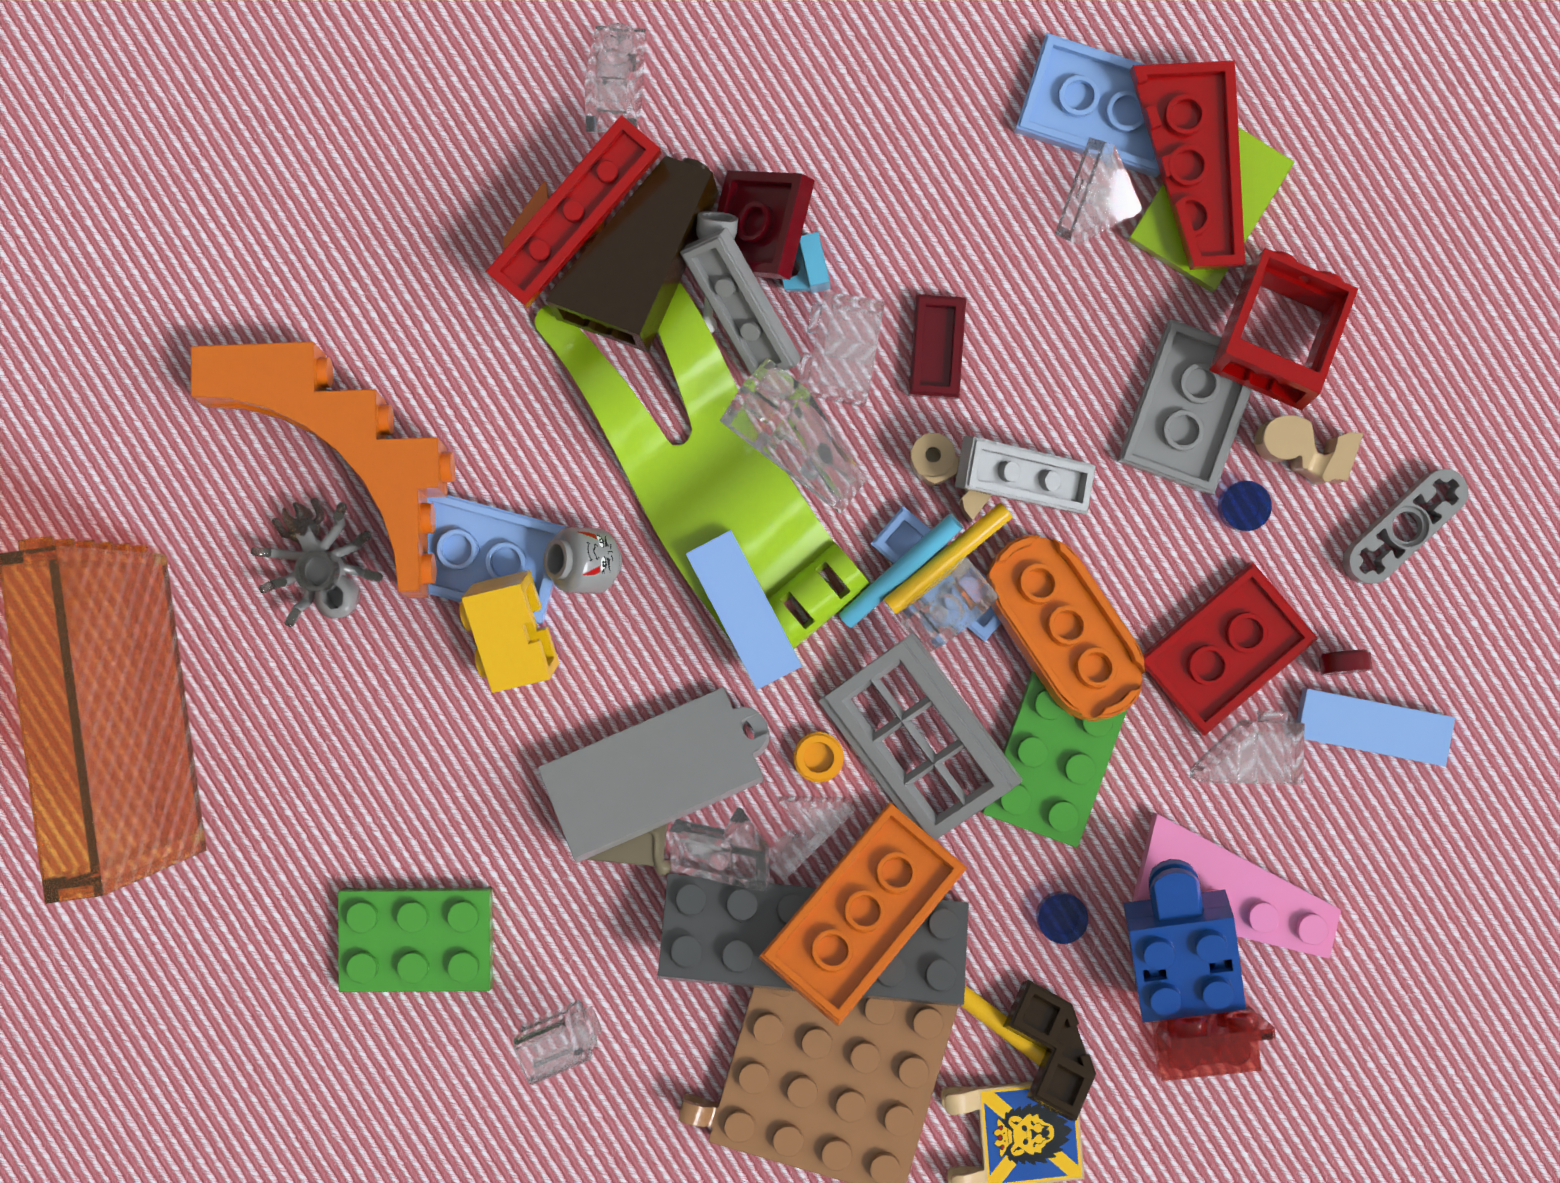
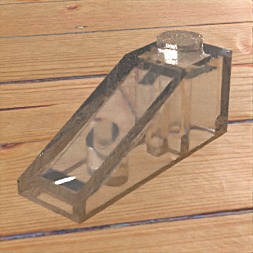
M766 358L743 383L720 419V422L841 514L866 482V478L808 388L769 358Z

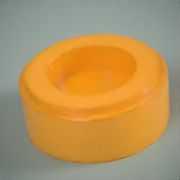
M823 731L810 732L797 742L794 749L793 757L797 771L802 777L811 782L821 783L829 781L840 772L843 766V749L839 741L829 733Z

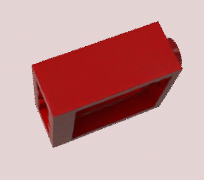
M1264 248L1246 271L1209 371L1302 411L1321 393L1359 288L1345 283L1340 276L1332 272L1317 271L1301 264L1286 252L1271 251ZM1260 286L1324 313L1305 366L1240 339Z

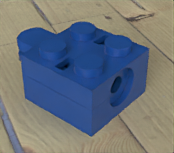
M1168 859L1160 862L1152 868L1149 876L1151 899L1123 903L1142 1022L1246 1010L1235 920L1226 890L1201 892L1197 873L1189 863L1179 859Z

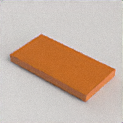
M889 802L766 947L758 959L833 1024L838 1026L968 867Z

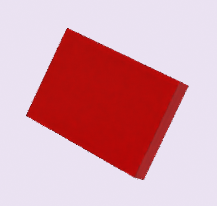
M1249 562L1142 654L1146 673L1199 735L1205 736L1312 645L1318 637L1253 562Z

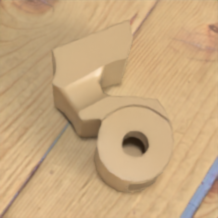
M1284 415L1263 423L1255 433L1254 444L1258 454L1269 462L1278 463L1290 459L1291 471L1305 476L1313 485L1326 482L1337 484L1348 481L1364 433L1348 432L1325 441L1323 454H1320L1316 449L1312 422L1295 415Z
M928 433L915 441L910 452L909 462L917 478L925 484L934 487L957 476L960 456H956L953 443L946 436L940 433ZM968 490L959 500L961 513L969 523L974 520L992 495Z

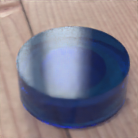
M1240 481L1229 485L1221 493L1218 500V513L1221 520L1226 526L1235 531L1245 532L1258 529L1266 523L1272 510L1269 493L1263 486L1253 481Z
M1056 891L1048 894L1041 900L1036 911V921L1041 932L1049 940L1059 944H1068L1078 940L1086 931L1088 912L1082 901L1075 895L1065 891Z

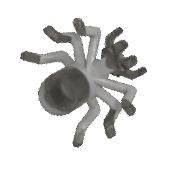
M317 498L310 500L316 512L315 519L312 511L306 505L298 502L293 503L296 518L291 515L287 508L282 509V517L289 531L285 529L278 518L272 519V523L280 536L300 543L302 552L263 547L251 548L253 556L296 561L294 572L259 586L261 593H267L277 588L289 586L297 581L305 589L302 599L292 607L284 622L287 627L295 625L300 614L312 604L313 598L316 608L322 615L328 618L338 619L352 614L360 601L359 588L354 580L346 576V574L360 576L375 582L382 581L383 575L381 573L364 567L345 564L341 557L361 549L364 543L372 537L369 531L359 534L349 544L331 552L328 551L346 525L344 515L347 505L343 502L338 503L333 515L334 525L322 541L317 540L320 534V524L325 517V513Z

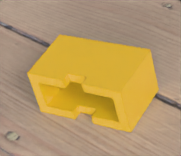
M526 570L473 583L462 596L459 611L464 628L468 632L472 631L477 646L475 650V663L478 673L482 678H487L491 692L495 693L550 680L559 665V660L548 626L538 628L533 612L541 610L542 606L531 571Z

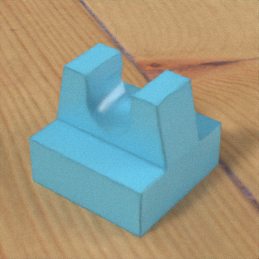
M819 232L802 235L795 262L799 264L800 270L790 280L782 279L785 292L811 291L812 294L831 289Z

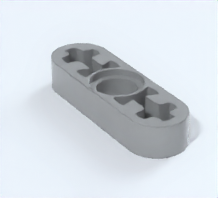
M1450 469L1436 470L1423 475L1347 547L1342 560L1347 576L1361 584H1375L1386 580L1464 506L1468 498V486L1465 479L1458 472ZM1433 483H1448L1450 488L1446 495L1450 499L1449 502H1436L1426 511L1413 503L1414 499H1416L1418 504L1427 503L1437 492ZM1402 512L1411 514L1418 526L1416 535L1407 542L1398 539L1392 528L1395 517ZM1378 533L1380 534L1382 540L1376 538V535ZM1384 543L1397 550L1395 555L1392 550H1384L1375 558L1374 564L1378 568L1376 572L1373 570H1360L1359 566L1363 563V558L1359 555L1361 551L1365 553L1374 552Z

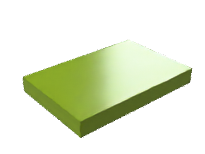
M1238 127L1245 244L1295 162ZM1162 183L1127 241L1212 293L1217 289L1229 268L1189 269L1165 186Z

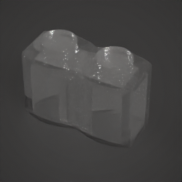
M576 1000L521 1024L520 1033L513 1038V1047L528 1083L534 1085L592 1059V1049H595L598 1045L596 1036L602 1034V1028L593 1007L588 1006L585 1008L580 1000Z

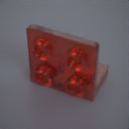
M1251 1006L1241 1011L1152 1022L1157 1076L1161 1081L1262 1071L1259 1041L1276 1038L1275 1027Z

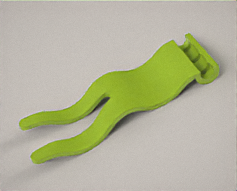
M680 282L658 329V333L670 362L692 428L690 437L681 445H672L667 440L627 382L578 327L556 320L548 305L538 311L535 317L536 329L561 359L587 400L665 549L729 640L730 638L686 553L730 530L734 534L793 649L798 647L871 585L852 560L824 529L775 456L746 407L703 317ZM828 566L846 586L838 595L820 575ZM792 596L811 616L803 625L798 622L784 605Z

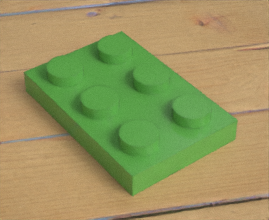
M1031 671L1003 749L1004 755L1023 780L1011 791L982 809L981 813L1078 848L1127 710L1112 718L1100 721H1088L1074 717L1056 704L1036 673Z
M492 887L342 888L339 890V992L490 991L493 988Z

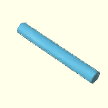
M948 514L839 612L841 620L848 627L853 628L880 604L887 595L901 585L963 529L959 521L953 515Z

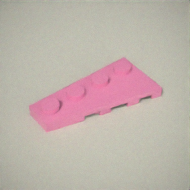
M1153 812L1132 902L1151 899L1149 876L1153 867L1168 859H1179L1189 863L1196 871L1201 892L1226 890L1234 915L1237 937L1330 959L1341 909Z

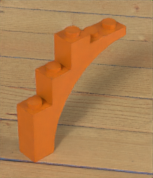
M314 342L191 346V397L206 408L247 410L282 419L319 437L340 453L363 480L382 514L394 551L398 592L407 598H429L428 584H435L437 568L434 553H428V534L435 533L436 514L434 504L427 503V498L447 497V483L455 481V459L453 452H447L446 446L438 437L386 439V435H393L394 413L391 404H386V400L376 389L326 391V388H331L333 385V365L330 357H326V354Z

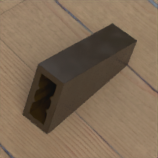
M665 156L550 291L546 302L556 320L648 353L687 266L680 251L686 245L699 239L696 234L697 214L711 211L719 192L713 172L698 160L683 158L680 161Z

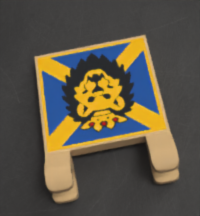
M1033 1081L980 1087H944L941 1090V1104L948 1114L961 1115L978 1110L982 1167H951L947 1171L948 1183H1054L1085 1179L1080 1116H1078L1077 1121H1069L1027 1098Z

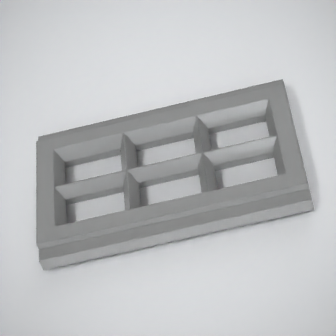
M914 633L905 637L818 701L897 808L934 840H937L1011 791L1023 780ZM900 664L904 666L926 696L906 711L901 708L880 680V678ZM870 685L875 687L896 716V718L876 732L851 700ZM932 705L957 737L956 741L937 754L911 721ZM902 726H904L928 759L908 774H906L882 742V740ZM964 748L989 780V782L968 796L943 764V762ZM934 768L959 800V802L939 815L935 813L914 785L915 781Z

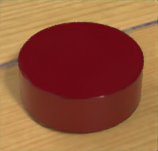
M1365 649L1325 653L1319 657L1321 675L1350 674L1373 670L1371 652Z

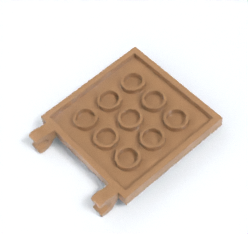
M752 988L719 1103L685 1093L678 1121L692 1126L711 1127L708 1138L710 1143L847 1183H906L958 1006L861 998L840 1025L836 1026L796 991Z

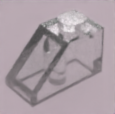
M966 557L891 618L906 636L914 633L928 653L946 644L980 618L996 601L999 595Z
M1257 710V719H1241L1190 768V778L1208 783L1303 785L1305 723L1288 720V711Z

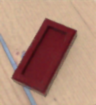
M916 294L908 396L959 399L966 297Z

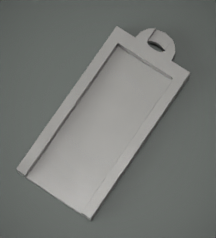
M724 687L537 768L573 859L578 863L764 782L763 775L755 758L761 755L767 748L770 734L767 722L758 711L748 707L733 709ZM745 724L752 728L754 739H749L745 735L743 730Z

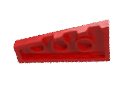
M1235 60L1133 65L1129 72L1189 269L1241 268L1245 265Z

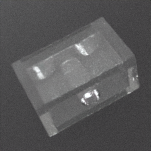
M825 291L822 304L812 302L807 333L817 334L813 354L803 352L798 382L808 384L807 397L865 407L885 301Z

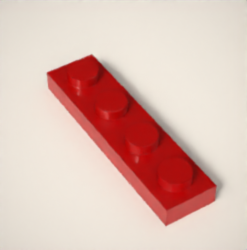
M621 115L485 272L528 308L662 154L661 148Z

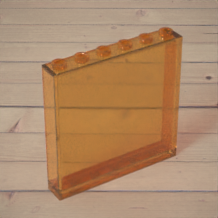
M53 536L22 539L17 541L19 551L0 553V579L45 904L104 896L207 851L166 554L149 553L148 545L131 546V543H95V540L75 541V538L55 540Z

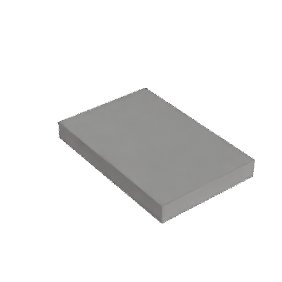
M1172 319L1167 321L1118 456V463L1210 496L1215 494L1252 389L1209 371L1221 337Z

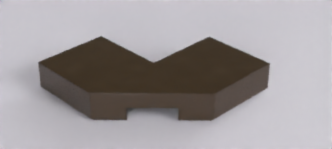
M1030 980L1023 981L1003 1027L1046 1050L1027 1098L1069 1121H1077L1096 1072L1090 1054H1086L1077 1028L1079 1022L1073 1005Z

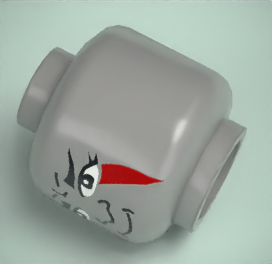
M563 528L548 543L544 553L545 572L555 586L566 593L594 594L605 592L613 585L622 567V555L616 541L610 533L600 528Z

